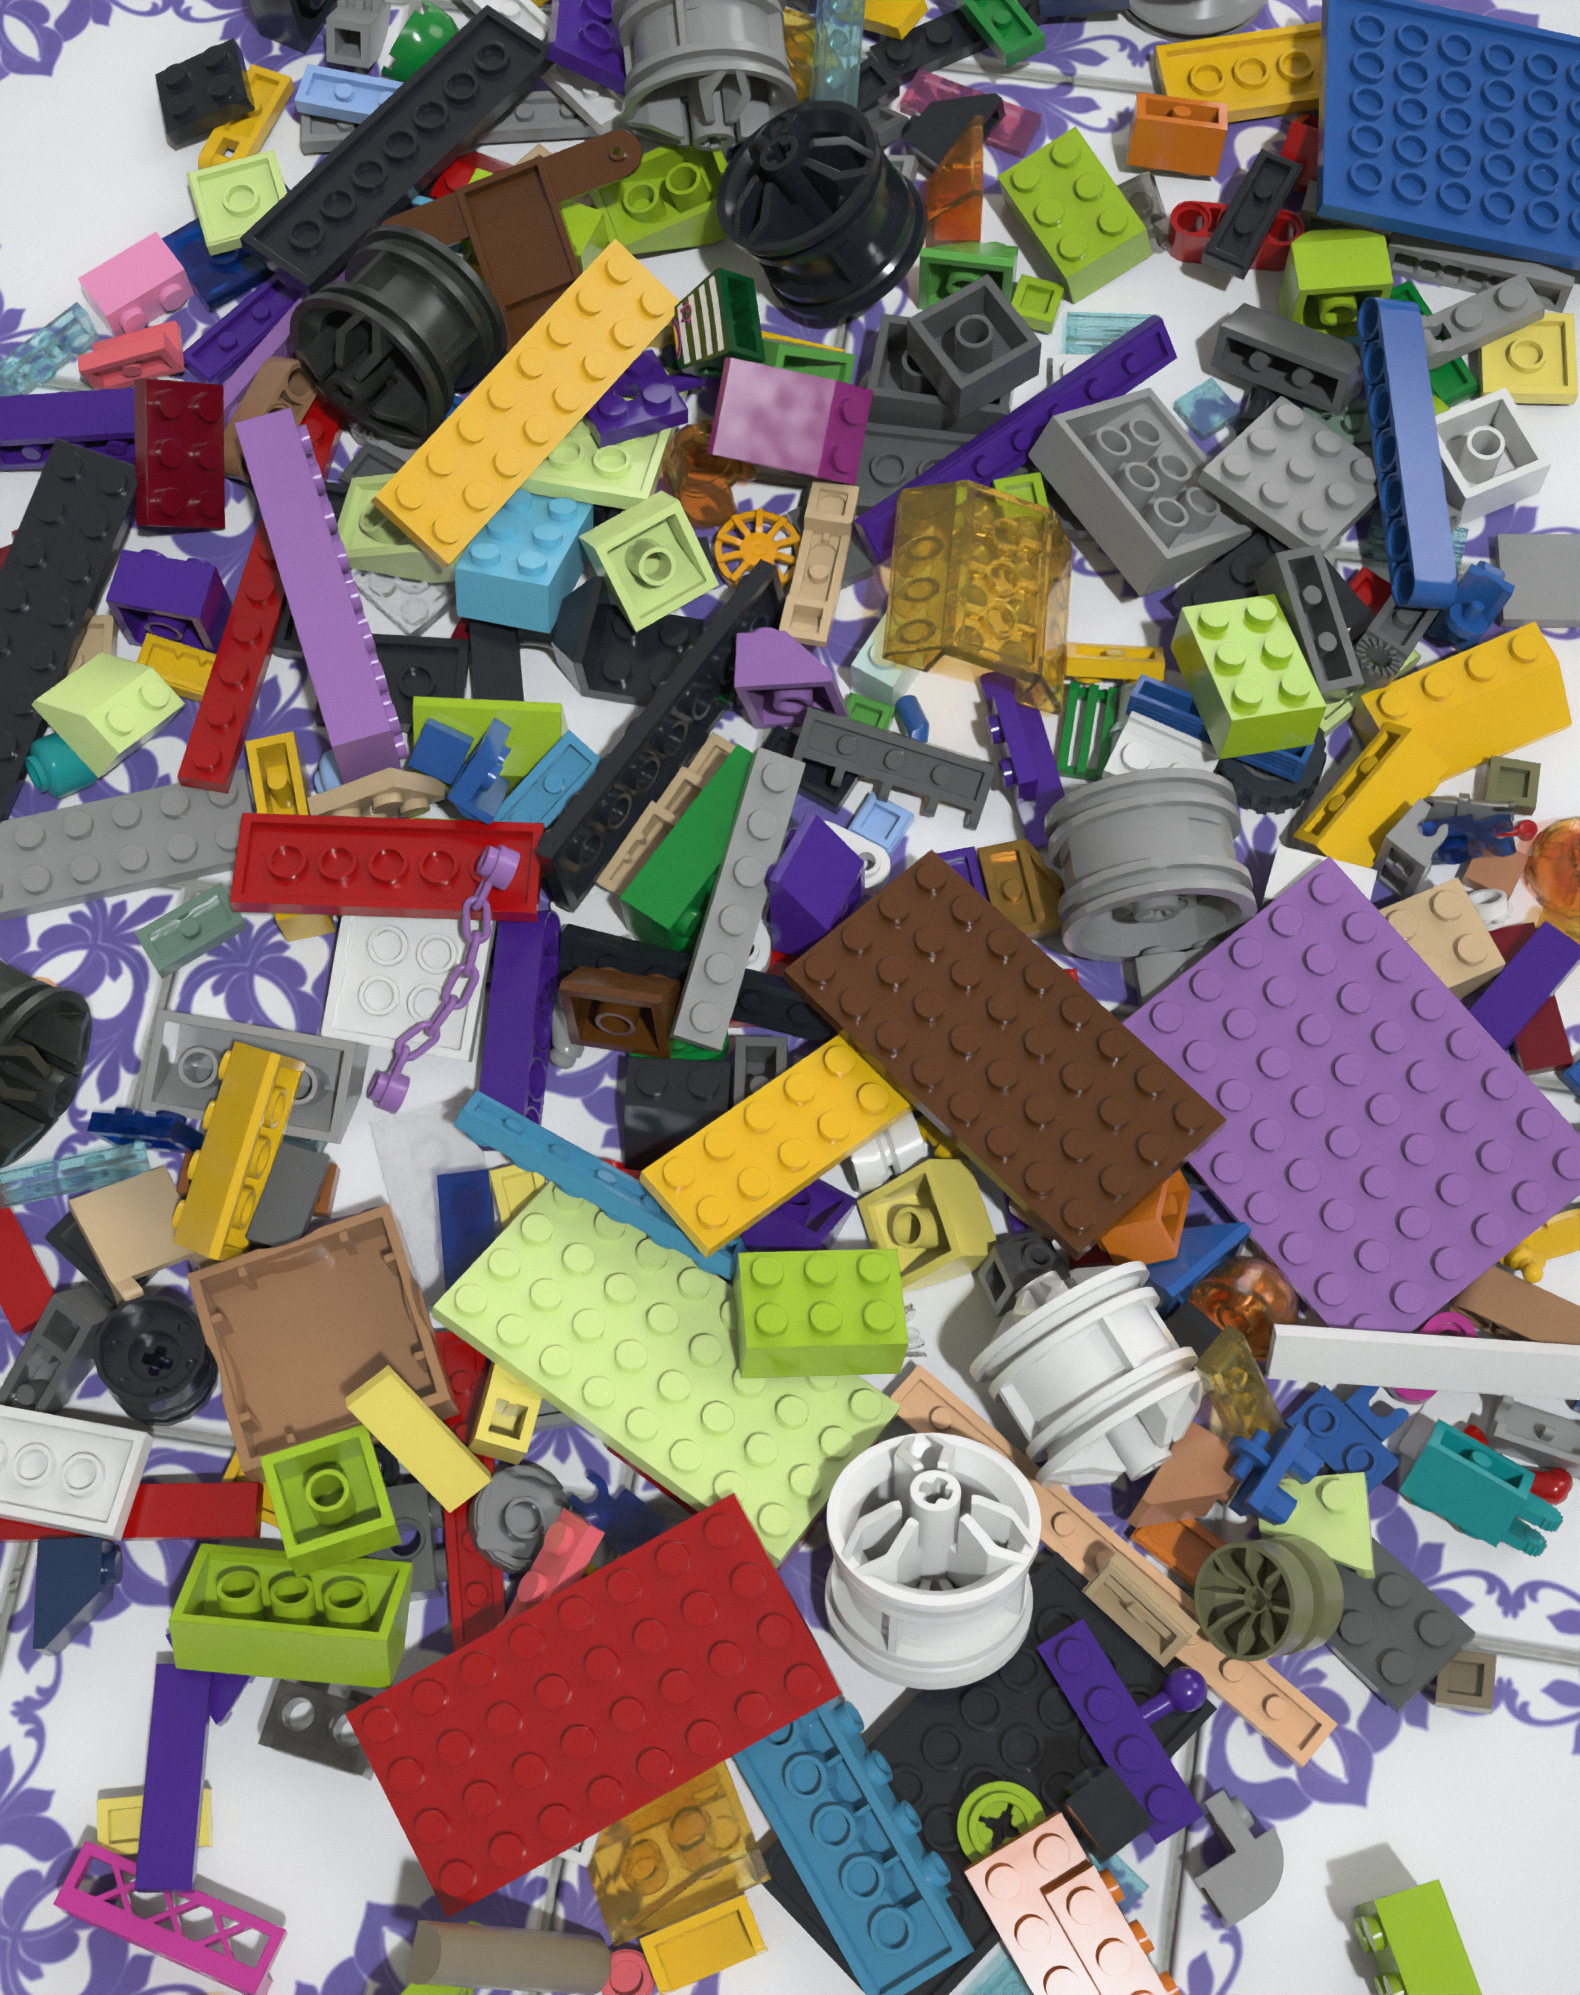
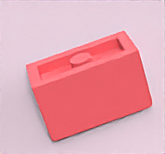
M174 320L95 342L92 345L93 352L78 356L79 373L95 390L126 388L134 385V379H158L185 371L181 327Z

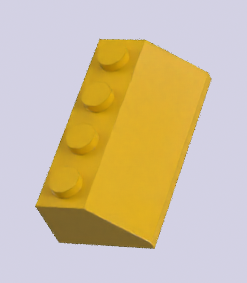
M1535 621L1393 681L1387 687L1377 688L1361 695L1351 720L1365 747L1368 746L1387 721L1413 729L1450 766L1440 778V783L1488 763L1491 755L1505 756L1565 730L1572 724L1559 660Z
M236 1041L232 1051L227 1050L218 1071V1078L222 1080L217 1101L212 1100L209 1103L203 1119V1129L207 1130L202 1149L194 1152L189 1163L187 1178L192 1180L188 1195L186 1200H181L178 1203L173 1215L172 1229L176 1230L173 1243L218 1261L228 1260L248 1253L251 1243L247 1241L246 1235L283 1140L306 1062Z

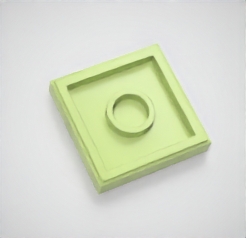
M274 150L186 173L210 256L242 248L240 237L287 194Z

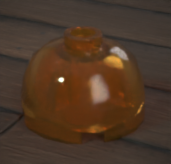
M1573 815L1555 820L1536 835L1526 854L1528 861L1523 870V877L1526 885L1529 883L1531 889L1537 895L1535 900L1543 908L1561 917L1580 919V816Z
M1235 1256L1221 1261V1264L1210 1271L1195 1286L1196 1288L1192 1290L1189 1296L1190 1302L1256 1360L1265 1362L1267 1360L1273 1325H1296L1298 1323L1299 1305L1296 1293L1290 1281L1273 1263L1250 1256Z

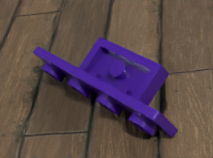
M1025 665L982 674L980 676V685L989 716L985 717L986 728L990 743L992 745L998 744L1002 759L998 760L1002 785L1004 789H1011L1025 839L1036 850L1048 848L1049 840L1045 835L1044 829L1045 815L1065 794L1028 669Z

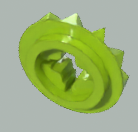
M998 1781L985 1784L968 1796L959 1811L957 1836L966 1857L972 1863L990 1853L993 1845L991 1841L993 1831L985 1827V1823L978 1821L979 1816L985 1819L989 1817L998 1819L1002 1811L1005 1812L1008 1804L1013 1806L1010 1815H1012L1010 1825L1018 1829L1017 1833H1022L1046 1818L1041 1804L1031 1792L1015 1783ZM1006 1837V1838L1002 1841L1001 1845L1004 1844V1843H1006L1007 1841H1009V1840L1012 1839V1838H1007V1837Z

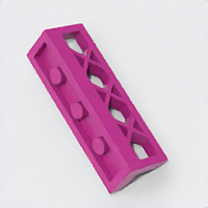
M85 1841L53 1905L71 1917L244 1995H267L273 1982L268 1977V1974L288 1934L287 1930L196 1889L195 1893H163L168 1910L143 1919L135 1915L129 1893L136 1891L135 1881L126 1884L122 1873L123 1871L136 1877L137 1863ZM93 1858L112 1866L118 1888L96 1897L78 1889ZM172 1894L189 1902L175 1906ZM121 1897L125 1910L108 1902ZM203 1907L212 1911L218 1933L195 1942L185 1937L179 1916ZM222 1916L239 1924L226 1929ZM171 1919L175 1932L158 1924ZM250 1929L270 1937L255 1968L235 1960L229 1938ZM222 1942L225 1955L208 1947Z

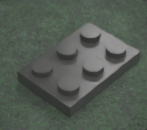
M1372 1537L1375 1578H1363L1357 1575L1355 1569L1334 1562L1343 1585L1344 1608L1341 1621L1335 1633L1324 1644L1399 1714L1474 1639L1475 1631Z

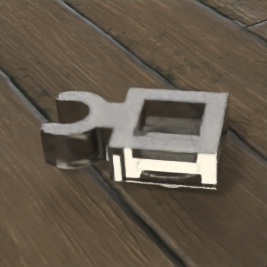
M1146 171L1117 185L1147 228L1149 239L1156 238L1158 246L1163 251L1169 249L1168 236L1155 223L1167 217L1155 177L1149 171Z

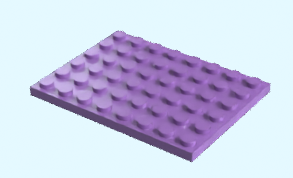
M1330 856L1122 1022L1126 1028L1227 1119L1224 1129L1186 1163L1237 1223L1245 1222L1252 1229L1249 1235L1250 1239L1326 1328L1412 1333L1580 1195V1135Z

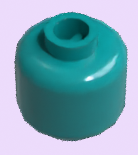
M56 732L32 742L30 756L25 757L27 772L37 791L40 793L47 792L54 798H64L93 786L97 781V776Z

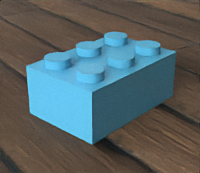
M517 489L470 541L454 568L457 616L550 634L557 621L562 599L573 591L590 560L579 536L593 529V504L577 502L568 497L554 498L530 494L527 490Z

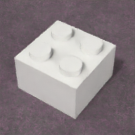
M1506 387L1435 416L1446 500L1449 505L1462 512L1460 516L1462 519L1458 526L1540 492L1552 463Z

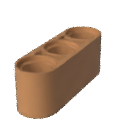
M272 356L260 367L224 430V476L252 483L246 460L242 465L244 454L234 424L235 422L291 408L296 426L300 425L318 390L306 375L298 359ZM290 374H291V380H290V383H289V385H288V379H289V376H290Z
M1494 1265L1449 1301L1447 1306L1448 1312H1456L1465 1316L1476 1329L1499 1340L1580 1345V1306Z

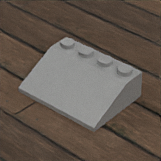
M1151 388L1052 416L1028 454V457L1040 470L1043 477L1052 485L1071 512L1079 519L1095 539L1098 546L1107 554L1140 597L1175 585L1251 538L1262 529L1197 483L1202 469L1211 461Z

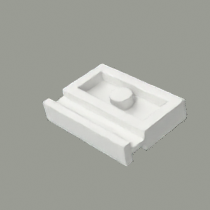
M1131 711L1101 778L1105 779L1128 772L1156 768H1191L1213 773L1219 758L1213 745Z

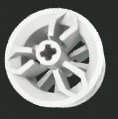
M1142 1261L1128 1262L1119 1266L1075 1268L1069 1272L1071 1277L1066 1278L1064 1281L1061 1280L1056 1271L1045 1273L1016 1293L1017 1301L1014 1309L1005 1314L989 1346L971 1364L970 1373L976 1382L993 1381L988 1391L995 1402L1005 1403L1030 1444L1026 1448V1453L1030 1460L1035 1463L1047 1460V1463L1036 1474V1480L1041 1488L1047 1489L1060 1484L1070 1486L1112 1484L1118 1480L1117 1476L1126 1472L1131 1481H1135L1152 1472L1173 1456L1169 1450L1171 1439L1177 1442L1184 1437L1200 1407L1202 1396L1215 1385L1218 1377L1211 1367L1190 1371L1198 1361V1356L1192 1347L1180 1348L1155 1309L1160 1298L1154 1288H1141L1150 1276V1272Z
M916 1433L895 1437L870 1447L847 1465L831 1490L827 1506V1534L834 1558L826 1578L825 1611L830 1629L842 1649L853 1661L873 1675L894 1684L916 1689H948L968 1685L989 1676L1004 1666L1018 1651L1026 1638L1033 1610V1593L1028 1571L1039 1546L1041 1513L1037 1497L1026 1477L1010 1460L994 1449L965 1437L943 1433Z

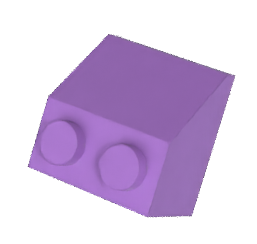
M763 627L755 629L751 633H737L734 688L755 729L776 728L777 725L783 728L802 727L809 705L850 718V713L833 673L788 632Z

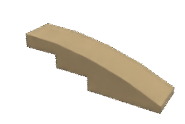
M714 732L711 733L689 767L682 766L658 802L651 801L599 876L596 881L597 884L617 897L622 895L736 747L734 744Z

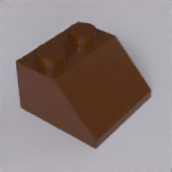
M583 966L577 968L561 981L559 991L572 1044L666 1059L671 1058L676 1039L670 1038L669 1034L682 994L680 981L669 979L660 974L644 976L624 973L612 967H600L597 969Z

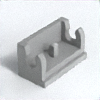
M1421 798L1385 836L1372 869L1378 870L1376 881L1400 900L1417 894L1421 883L1426 879L1431 870V857L1433 853L1441 846L1448 834L1447 824L1440 826L1433 836L1426 837L1420 834L1417 826L1424 822L1431 808Z
M1498 1395L1495 1399L1485 1435L1488 1447L1498 1453L1546 1469L1554 1467L1563 1468L1570 1473L1572 1478L1580 1480V1423L1514 1401L1513 1397Z

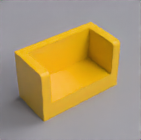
M745 1894L639 1939L660 1995H668L768 1951L749 1899Z

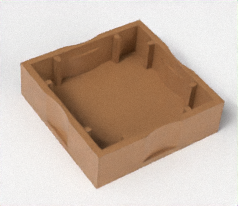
M390 1204L317 1228L312 1233L292 1243L279 1247L257 1249L187 1274L206 1344L215 1357L220 1371L223 1392L222 1402L241 1469L252 1482L266 1483L260 1457L362 1425L361 1421L346 1407L345 1398L388 1365L440 1420L460 1414L401 1223ZM369 1431L373 1444L379 1443L380 1441Z

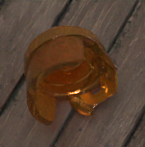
M714 419L701 420L679 429L665 448L662 460V474L671 495L680 501L689 522L703 527L725 524L731 516L737 514L738 511L731 487L739 478L748 481L757 478L754 465L707 454Z

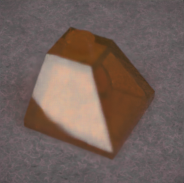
M973 116L927 181L925 201L928 212L926 248L981 241L983 116Z

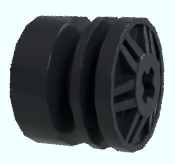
M144 1295L126 1301L105 1318L96 1334L93 1359L99 1378L123 1411L129 1417L143 1424L171 1426L189 1420L208 1404L217 1387L219 1368L215 1357L206 1344L200 1320L186 1304L171 1297ZM165 1360H168L172 1367L170 1369H161L158 1376H155L152 1372L153 1367L162 1368Z

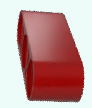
M1184 201L1179 203L1172 210L1166 240V247L1170 256L1186 263L1204 264L1201 262L1202 254L1230 204L1202 201ZM1288 210L1281 211L1250 269L1273 272L1285 270L1291 243L1304 234V222L1300 216Z

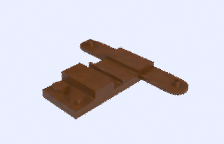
M610 131L546 157H536L454 189L455 192L394 215L383 221L380 226L394 224L411 227L434 237L448 247L471 239L486 286L492 293L502 313L507 330V350L509 353L583 273L576 254V246L572 242L561 208L562 203L621 181L634 174L642 162V146L638 139L629 131Z

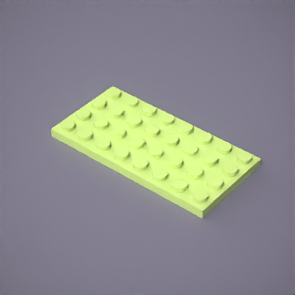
M550 1181L437 1301L432 1309V1318L696 1511L701 1512L732 1493H736L776 1568L781 1565L828 1505L831 1490L841 1472L859 1454L874 1446L896 1418L901 1408V1405L858 1375L741 1379L733 1286L719 1276L703 1271L696 1265L693 1259L677 1250L658 1246L649 1238L648 1234L628 1223H618L610 1219L601 1208L591 1202L565 1194L553 1181Z

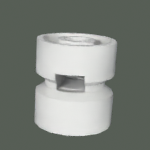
M912 1112L846 1158L853 1181L860 1194L878 1189L888 1183L890 1176L895 1175L899 1177L928 1160L922 1137Z

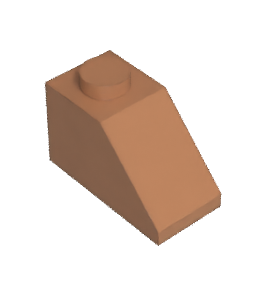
M1192 1421L1184 1437L1172 1443L1169 1450L1173 1456L1158 1467L1126 1522L1134 1527H1142L1205 1517L1217 1500L1227 1504L1241 1482L1229 1474V1471L1237 1461L1227 1450L1229 1443Z

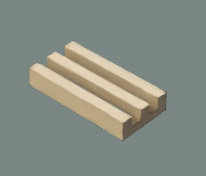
M1118 1550L1082 1590L1091 1601L1163 1667L1173 1659L1200 1629V1626ZM1104 1582H1105L1116 1594H1118L1129 1606H1127L1116 1594H1114V1593L1104 1584ZM1145 1621H1147L1156 1631H1158L1170 1644H1168V1643H1167L1157 1632H1155Z

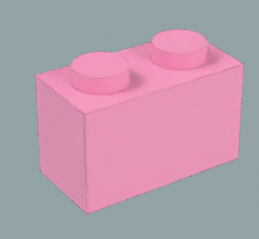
M154 232L78 278L90 306L113 337L143 329L151 321L168 311L179 308L186 300L195 295L184 267L157 232Z

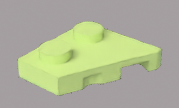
M1365 1473L1315 1476L1309 1483L1303 1485L1293 1478L1281 1479L1278 1486L1297 1500V1506L1287 1522L1281 1525L1274 1526L1258 1517L1259 1532L1262 1539L1281 1536L1305 1538L1321 1547L1333 1562L1355 1569L1357 1575L1363 1578H1375Z

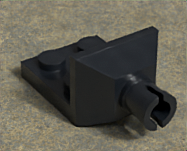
M594 575L562 599L557 621L550 634L518 628L517 639L519 645H534L554 650L557 664L581 696L646 707L652 700L658 685L663 681H667L680 664L685 650L689 646L694 645L704 633L705 625L702 619L668 614L635 632L618 606L610 604L604 577Z

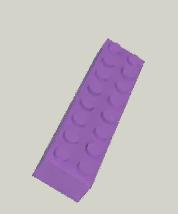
M291 408L235 422L236 431L343 784L389 767L402 770L400 760L409 758L402 736L401 726L394 704H392L381 662L379 663L372 633L364 615L356 582L353 580L349 560L338 532L339 529L331 502L328 500L326 487L319 464L314 455L306 424L296 426Z

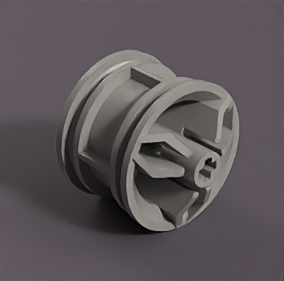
M613 0L611 8L612 18L619 32L620 44L624 49L626 79L624 82L625 98L622 103V114L626 127L638 137L650 142L683 148L692 146L690 135L692 133L693 145L696 149L718 151L744 143L757 129L773 117L797 106V89L790 76L783 33V11L786 6V0Z

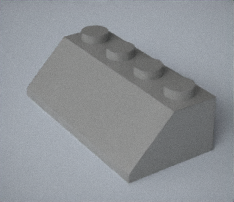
M162 1009L157 1010L139 1110L203 1121L209 1103L212 1100L217 1101L222 1085V1080L218 1078L221 1060L227 1050L232 1051L236 1041L306 1062L284 1135L341 1144L361 1097L370 1045Z

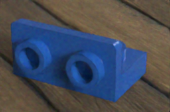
M497 718L493 719L465 760L447 799L454 803L456 809L462 815L471 820H481L488 825L496 817L510 785L509 781L499 774L503 769V762L511 751V748L505 745L511 727Z

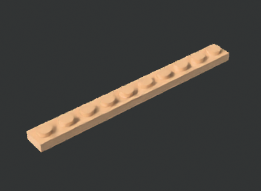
M920 1364L889 1397L901 1405L896 1418L914 1434L943 1433L965 1437L994 1449L1010 1460L1026 1477L1037 1497L1041 1513V1535L1039 1542L1052 1554L1058 1552L1088 1582L1092 1580L1118 1550L1200 1626L1194 1600L1062 1486L1057 1485L1047 1489L1041 1488L1036 1480V1474L1041 1468ZM1104 1582V1584H1105L1114 1594H1116V1593ZM1116 1594L1127 1606H1129L1118 1594ZM1145 1621V1622H1146L1155 1632H1157L1168 1644H1170L1158 1631H1156L1147 1621ZM1201 1626L1194 1636L1173 1657L1181 1666L1193 1668L1201 1673L1206 1680L1207 1688L1300 1769L1305 1766L1338 1725L1264 1660L1240 1661L1220 1652L1208 1640Z

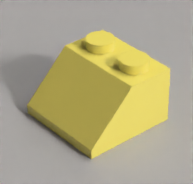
M928 1159L857 1200L872 1249H897L903 1294L965 1276L981 1267L993 1246L998 1245L969 1160Z

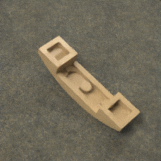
M814 479L812 481L804 516V530L790 593L786 596L779 631L785 630L800 644L825 648L827 646L837 610L852 538L853 521L855 520L860 490L858 486Z

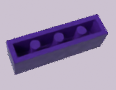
M134 388L0 396V471L44 468L56 438L127 463H135Z

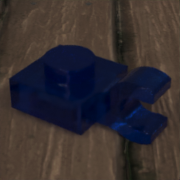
M1473 814L1422 822L1423 836L1426 837L1435 835L1437 829L1443 824L1448 825V834L1444 842L1431 857L1433 866L1440 864L1456 865L1469 859L1483 857L1482 849H1486L1491 854L1499 857L1510 856L1517 852L1513 836L1497 838L1500 833L1514 831V824L1510 814H1498L1489 819L1476 822Z

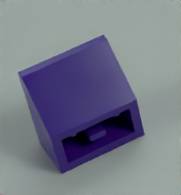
M806 812L797 830L791 829L789 831L781 859L778 864H771L766 873L764 884L769 888L768 893L770 895L766 926L771 928L773 950L797 957L802 956L857 911L865 898L864 861L815 813Z

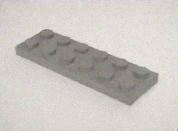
M245 769L235 771L228 794L182 786L180 783L2 821L0 823V921L234 870L242 813H255L249 779Z

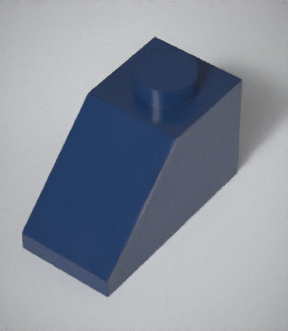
M100 1537L38 1540L33 1650L46 1656H58L114 1599V1584H120L123 1570L121 1553L115 1551L114 1544Z

